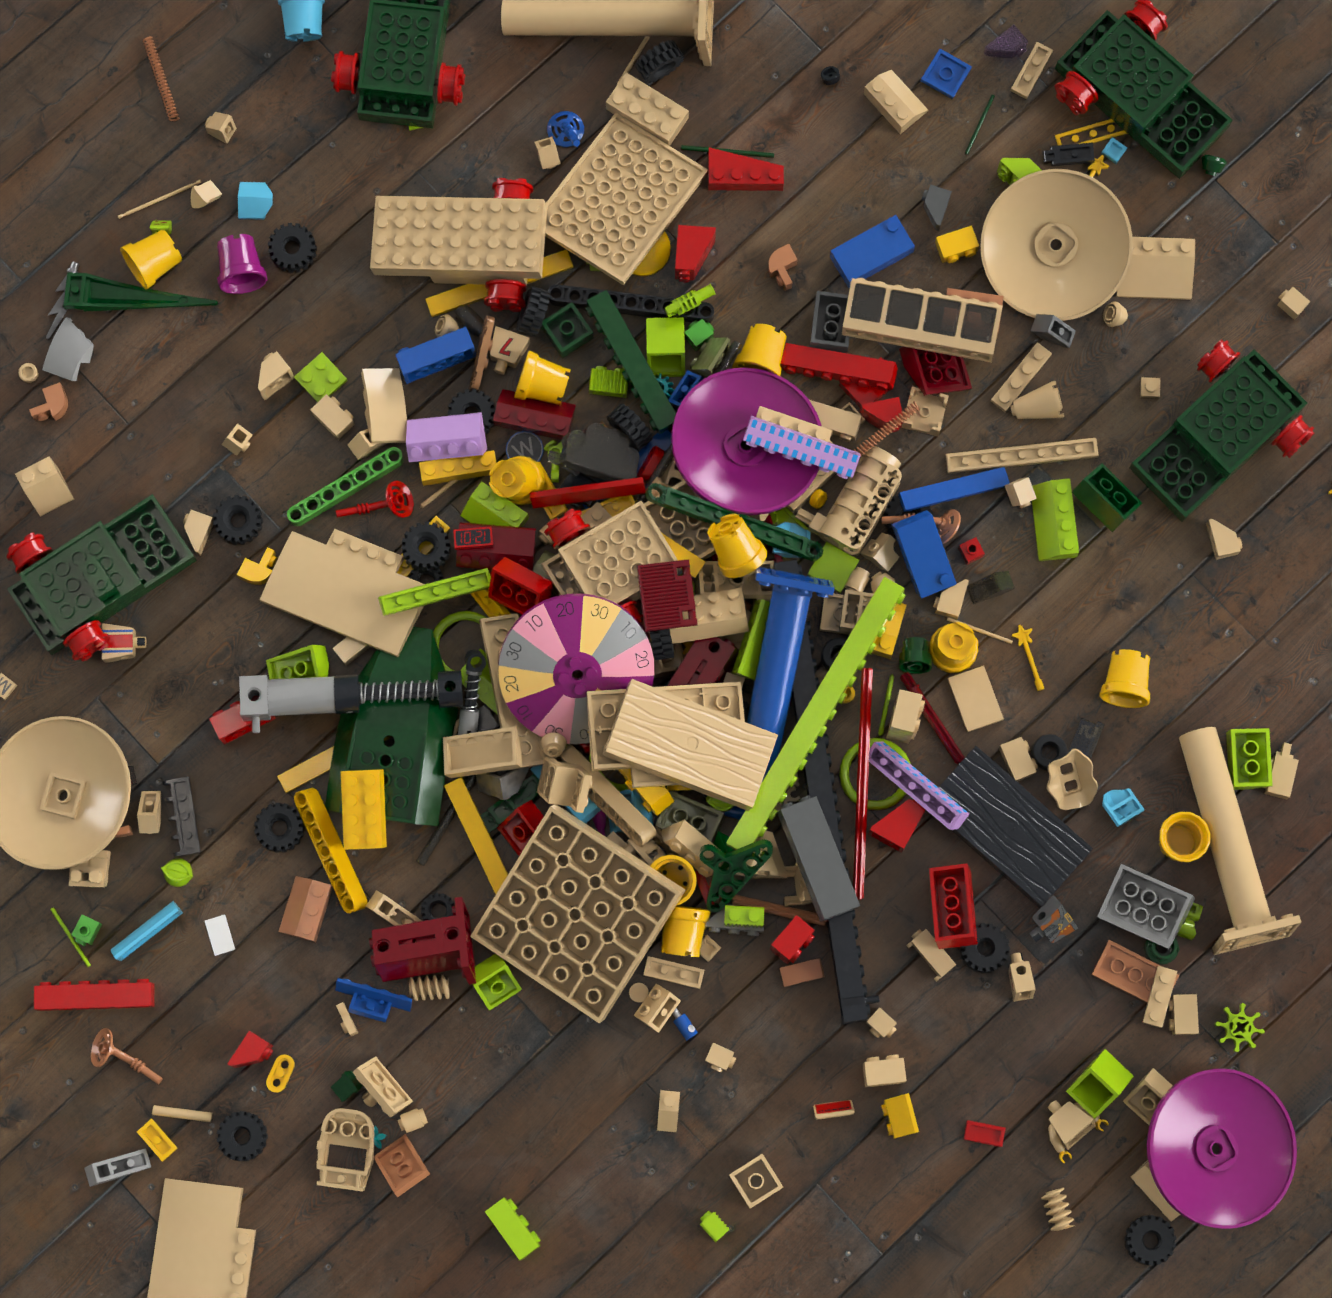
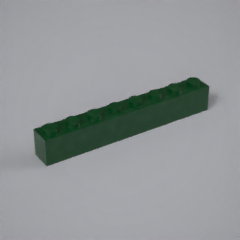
M605 290L586 300L587 307L585 309L589 317H594L596 321L594 325L598 333H603L605 337L603 340L608 350L612 349L614 353L612 356L617 366L621 365L623 372H621L626 382L629 381L631 383L633 396L635 399H640L642 403L640 408L644 415L648 414L650 417L649 424L652 430H657L660 435L671 429L676 413L609 293Z

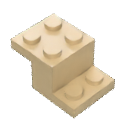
M845 589L844 595L833 593L828 598L824 597L819 631L850 635L874 594Z
M545 755L537 793L549 804L570 806L575 812L583 813L584 808L588 805L587 795L592 787V775L581 765L558 762L555 758Z

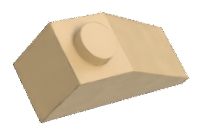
M377 890L365 906L393 926L422 921Z

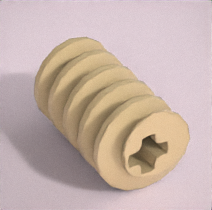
M427 975L425 980L422 981L421 977L418 976L417 981L414 982L413 977H410V998L413 996L414 1000L418 1001L421 995L422 1000H426L427 995H429L430 1000H433L436 994L438 999H442L444 994L446 999H449V978L446 980L444 975H441L440 980H438L436 975H434L432 981H430Z
M1064 1187L1045 1192L1046 1194L1041 1197L1042 1200H1048L1044 1208L1051 1209L1046 1213V1215L1053 1216L1048 1222L1055 1223L1051 1231H1060L1075 1226L1069 1225L1074 1220L1072 1217H1067L1071 1213V1210L1065 1209L1069 1202L1062 1201L1067 1195L1060 1194Z

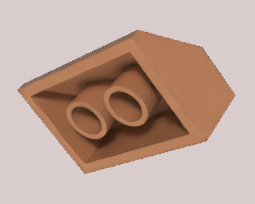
M296 876L279 932L316 943L333 887L330 884Z

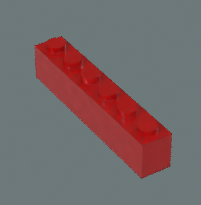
M786 343L781 359V366L788 374L800 373L809 378L817 376L826 381L834 379L844 384H850L851 382L861 387L873 386L883 391L887 389L893 390L898 371L896 362L790 343Z
M137 979V983H129V980H118V983L110 984V980H99L98 984H90V981H79V985H71L70 981L59 982V985H51V982H40V986H34V1010L37 1011L154 1007V983L149 982V979Z

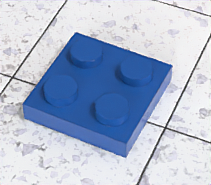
M939 49L921 78V82L953 99L971 71L972 66Z

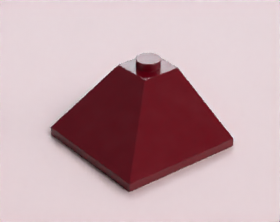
M904 346L899 349L905 369L924 396L972 389L963 357Z

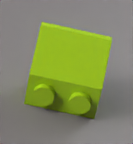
M497 954L492 955L475 966L476 984L472 985L489 1011L522 990L503 958Z

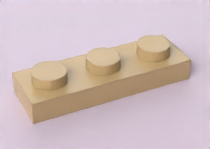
M1036 42L1010 91L1027 99L1053 50Z
M648 956L643 976L700 989L705 970Z
M1157 966L1142 1023L1159 1028L1163 1027L1177 971Z

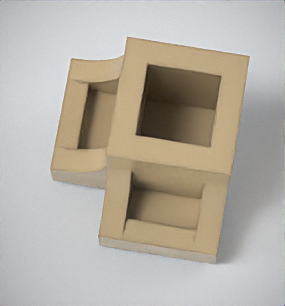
M881 533L876 540L871 539L860 553L879 569L887 572L899 558L893 548L895 539L885 533Z

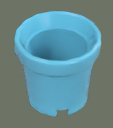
M278 0V4L282 9L285 39L289 41H297V39L314 41L322 37V5L325 3V0Z

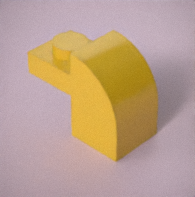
M267 547L259 564L245 558L237 573L238 578L253 585L267 583L272 573V570L269 568L273 567L277 560L276 552Z

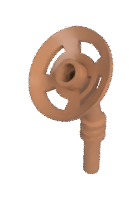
M955 509L948 510L940 518L933 517L942 544L947 543L960 526L961 515ZM905 513L903 516H882V524H893L911 517L915 513L912 515L910 513L906 515ZM954 515V522L951 524L950 517Z
M103 1028L98 1032L91 1048V1062L94 1066L101 1067L109 1056L114 1055L128 1063L130 1068L134 1067L133 1070H137V1073L141 1072L158 1085L161 1083L163 1078L146 1067L145 1063L114 1047L113 1035L110 1029Z

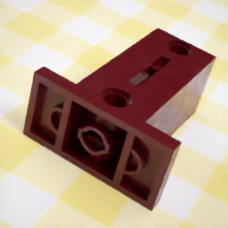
M720 637L695 640L667 686L723 683L726 673L730 672L738 655L737 647L730 640L725 639L723 641ZM715 648H720L717 652L713 653Z
M462 897L454 898L455 906H452L453 916L372 930V938H369V943L374 955H371L372 967H375L376 975H380L382 981L387 982L461 969L462 977L467 979L468 984H476L472 937H470L472 934L470 914Z

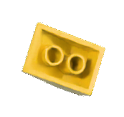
M901 603V605L897 604L894 611L896 613L891 621L887 620L884 627H886V630L882 637L876 638L874 643L877 645L872 654L891 659L906 604Z

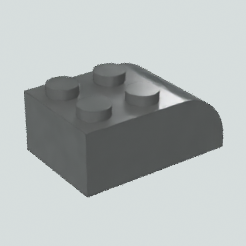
M817 291L809 347L847 353L849 336L842 335V328L849 295ZM853 299V301H852L851 312H850V317H851V318H852V312H853L854 299Z

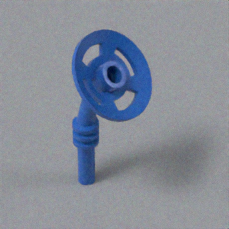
M562 111L556 113L548 122V137H553L557 146L578 147L584 135L583 121L573 112ZM560 116H567V119H562L559 122L556 121ZM574 118L577 120L579 124V130H577L576 123L573 120ZM552 127H554L555 133L558 136V138H556L553 135ZM564 137H567V138L570 139L571 141H566V142H565V141H564Z

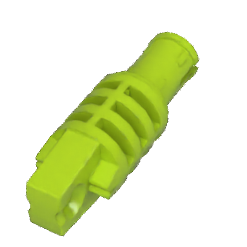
M711 284L698 291L692 290L672 300V304L665 307V312L668 317L676 314L680 316L700 306L701 301L716 295Z

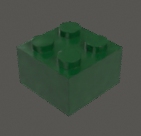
M573 302L542 321V330L562 359L594 338L593 331Z

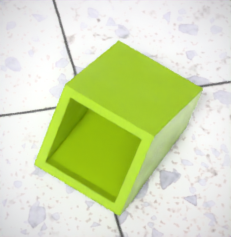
M684 317L646 318L647 363L655 377H658L659 373L662 374V377H683L685 375Z
M1104 1049L1066 1092L1095 1119L1121 1094L1134 1076Z

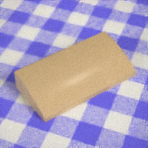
M517 727L443 737L444 775L449 778L523 768Z

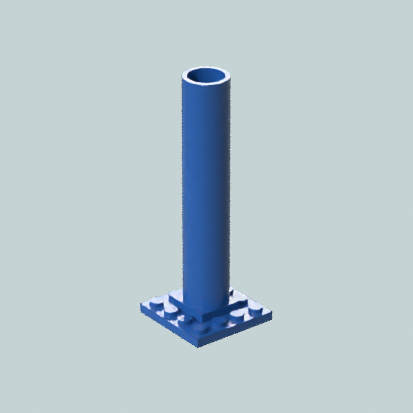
M758 567L755 570L756 581H759V585L770 587L773 584V590L746 723L778 735L763 777L764 780L781 750L812 593L816 592L817 596L828 598L829 595H833L835 587L830 580Z

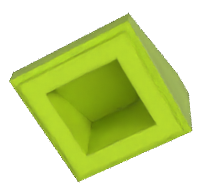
M152 221L150 230L153 234L160 230H165L170 235L172 222Z

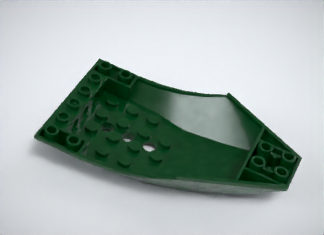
M413 627L398 657L376 649L359 674V682L365 686L366 683L373 685L374 682L376 685H380L381 682L387 685L388 682L396 684L397 681L399 684H403L404 681L409 684L412 680L414 683H418L419 680L422 683H426L427 680L430 683L434 682L435 679L437 680L438 672L446 670L433 630ZM451 687L446 688V691L452 692ZM419 698L418 701L411 699L410 702L408 699H403V702L400 699H396L395 702L388 700L387 703L385 700H381L380 703L374 700L373 703H370V701H365L364 704L361 703L360 713L341 714L330 767L325 802L326 809L342 813L341 771L384 769V774L388 777V783L384 785L386 820L438 826L445 782L443 737L453 736L459 711L458 707L439 708V700L437 698H434L433 701L431 698H426L425 701L423 698ZM388 735L393 736L395 739V743L391 747H387L384 744V738ZM384 755H388L391 758V763L388 766H384L381 763V758Z

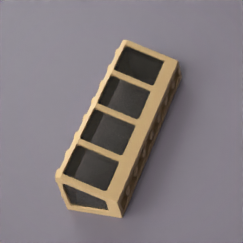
M852 278L842 335L992 363L1003 306L995 302H981L974 298L964 299L957 295L948 296L942 295L940 292H926L919 288L909 289L904 288L902 285L893 286L881 281L871 282L864 278Z

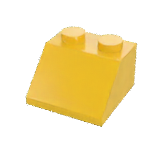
M909 1093L884 1100V1104L881 1107L883 1115L888 1116L889 1124H886L889 1136L893 1135V1139L919 1132Z

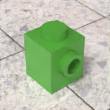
M703 319L692 322L688 326L689 329L684 332L685 339L695 351L700 349L704 342L708 343L710 338H714V328L709 322L705 323Z
M81 915L71 936L76 938L75 942L83 946L86 943L92 945L102 924L85 915Z

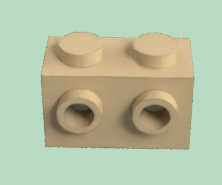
M655 984L634 1016L659 1033L681 1000L660 985Z

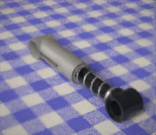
M476 649L468 651L464 657L468 679L466 681L467 688L464 690L466 691V697L464 698L465 706L460 708L458 735L475 733L478 728L479 710L476 708L478 706L477 693L478 689H480L478 684L481 680L479 676L486 666V659ZM480 657L478 664H471L472 658Z

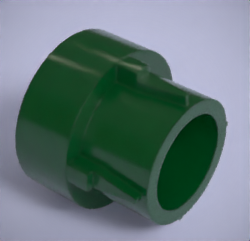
M910 637L903 641L902 652L899 654V669L901 671L909 672L910 674H923L932 669V655L928 652V640L921 637Z
M1176 938L1169 949L1166 948L1165 953L1158 952L1157 944L1152 941L1146 940L1144 944L1146 957L1158 965H1165L1173 961L1180 950Z

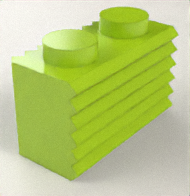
M596 366V369L591 368L589 394L627 398L629 381L626 382L621 373L623 369L615 368L613 371L607 370L603 366Z
M725 905L724 925L729 927L740 926L741 928L743 926L745 928L747 926L749 928L751 926L752 928H762L764 925V907Z
M708 1211L700 1218L702 1221L700 1226L717 1242L729 1231V1227H726L727 1224H724V1221L718 1218L719 1215H716V1212L711 1213Z

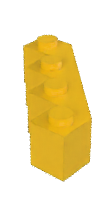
M619 769L626 779L624 784L631 792L635 790L644 801L642 806L648 812L652 811L658 816L674 802L665 786L632 788L631 769Z

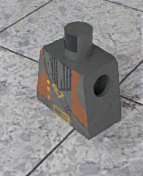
M1053 895L1033 915L1032 919L1037 924V927L1029 934L1035 942L1046 936L1051 943H1055L1079 927Z

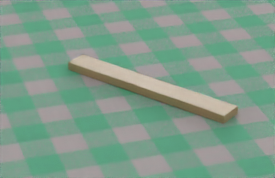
M1096 438L945 455L948 474L1099 457Z

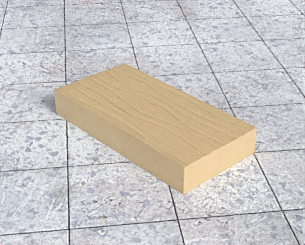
M631 679L626 688L603 756L749 811L754 806L778 735Z

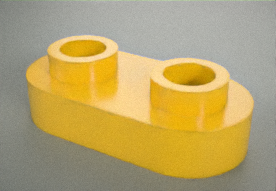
M280 1055L276 1058L266 1080V1085L270 1091L279 1093L285 1089L295 1067V1062L291 1056ZM287 1061L289 1065L284 1069L282 1063ZM279 1079L280 1085L274 1086V1080Z

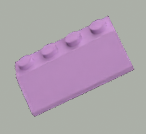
M482 412L407 420L406 447L409 462L483 455L487 450Z

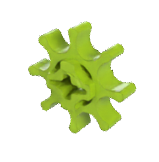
M1244 1003L1239 1005L1240 1011L1238 1014H1232L1228 1007L1223 1008V1011L1228 1016L1227 1022L1221 1023L1217 1021L1214 1023L1215 1027L1221 1026L1226 1031L1225 1036L1219 1039L1218 1042L1224 1043L1226 1039L1233 1040L1235 1043L1233 1052L1235 1053L1239 1052V1044L1242 1041L1247 1042L1251 1049L1255 1048L1256 1044L1251 1040L1252 1034H1263L1265 1032L1264 1029H1256L1253 1025L1254 1019L1260 1017V1013L1257 1012L1252 1017L1246 1016L1244 1013L1246 1005ZM1246 1023L1241 1029L1242 1031L1233 1033L1238 1027L1237 1025Z

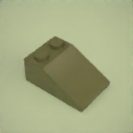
M727 337L710 338L708 343L704 342L700 348V356L698 359L695 357L690 364L691 372L702 376L704 379L719 372L730 355V339Z
M670 791L674 802L660 813L655 827L662 830L682 820H686L710 842L714 843L716 835L725 819V814Z

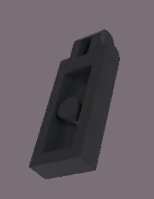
M1093 142L1052 146L1050 150L1043 151V162L1045 164L1051 163V166L1094 163Z

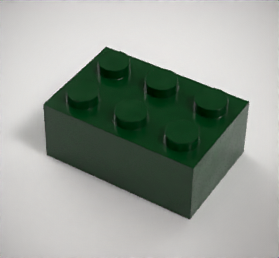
M1103 463L1087 475L1072 491L1077 499L1111 532L1115 531L1142 505V502Z

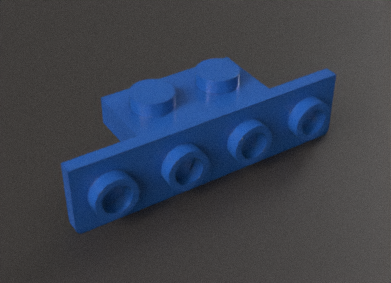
M337 978L335 991L353 996L348 1010L349 1013L386 1023L391 1007L411 1011L412 999L406 995H397L385 989L379 990L367 984H358L349 979Z

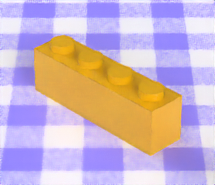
M493 450L478 456L419 462L423 486L453 480L488 476L491 468L497 461L495 451Z

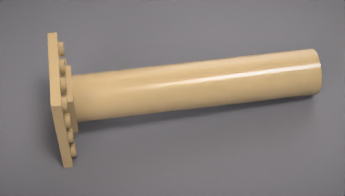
M503 0L501 25L504 36L694 37L696 47H698L699 59L703 61L704 66H711L714 0Z
M1216 727L1201 728L1181 735L1179 737L1202 819L1210 831V847L1234 927L1224 930V933L1221 934L1212 947L1214 955L1290 937L1301 924L1300 916L1287 914L1282 916V919L1276 921L1275 916L1271 917Z

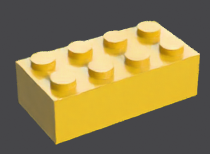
M384 769L341 771L344 850L387 847Z

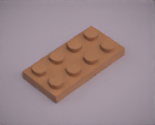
M1108 940L1091 975L1148 1003L1157 966L1160 965ZM1178 974L1176 975L1174 985L1179 977Z

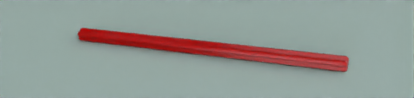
M862 668L853 874V889L858 900L864 898L872 668Z

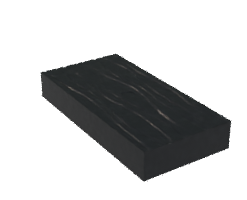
M977 746L971 750L938 787L969 813L960 828L951 831L1038 908H1041L1093 850L1089 844Z

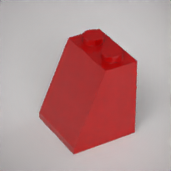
M678 225L675 279H679L680 282H690V280L695 279L715 243L716 227Z
M908 799L874 824L869 830L868 835L902 853L926 809L914 799Z

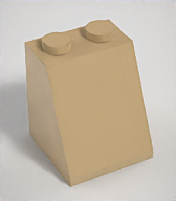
M50 456L15 473L23 491L40 517L74 500L58 466Z

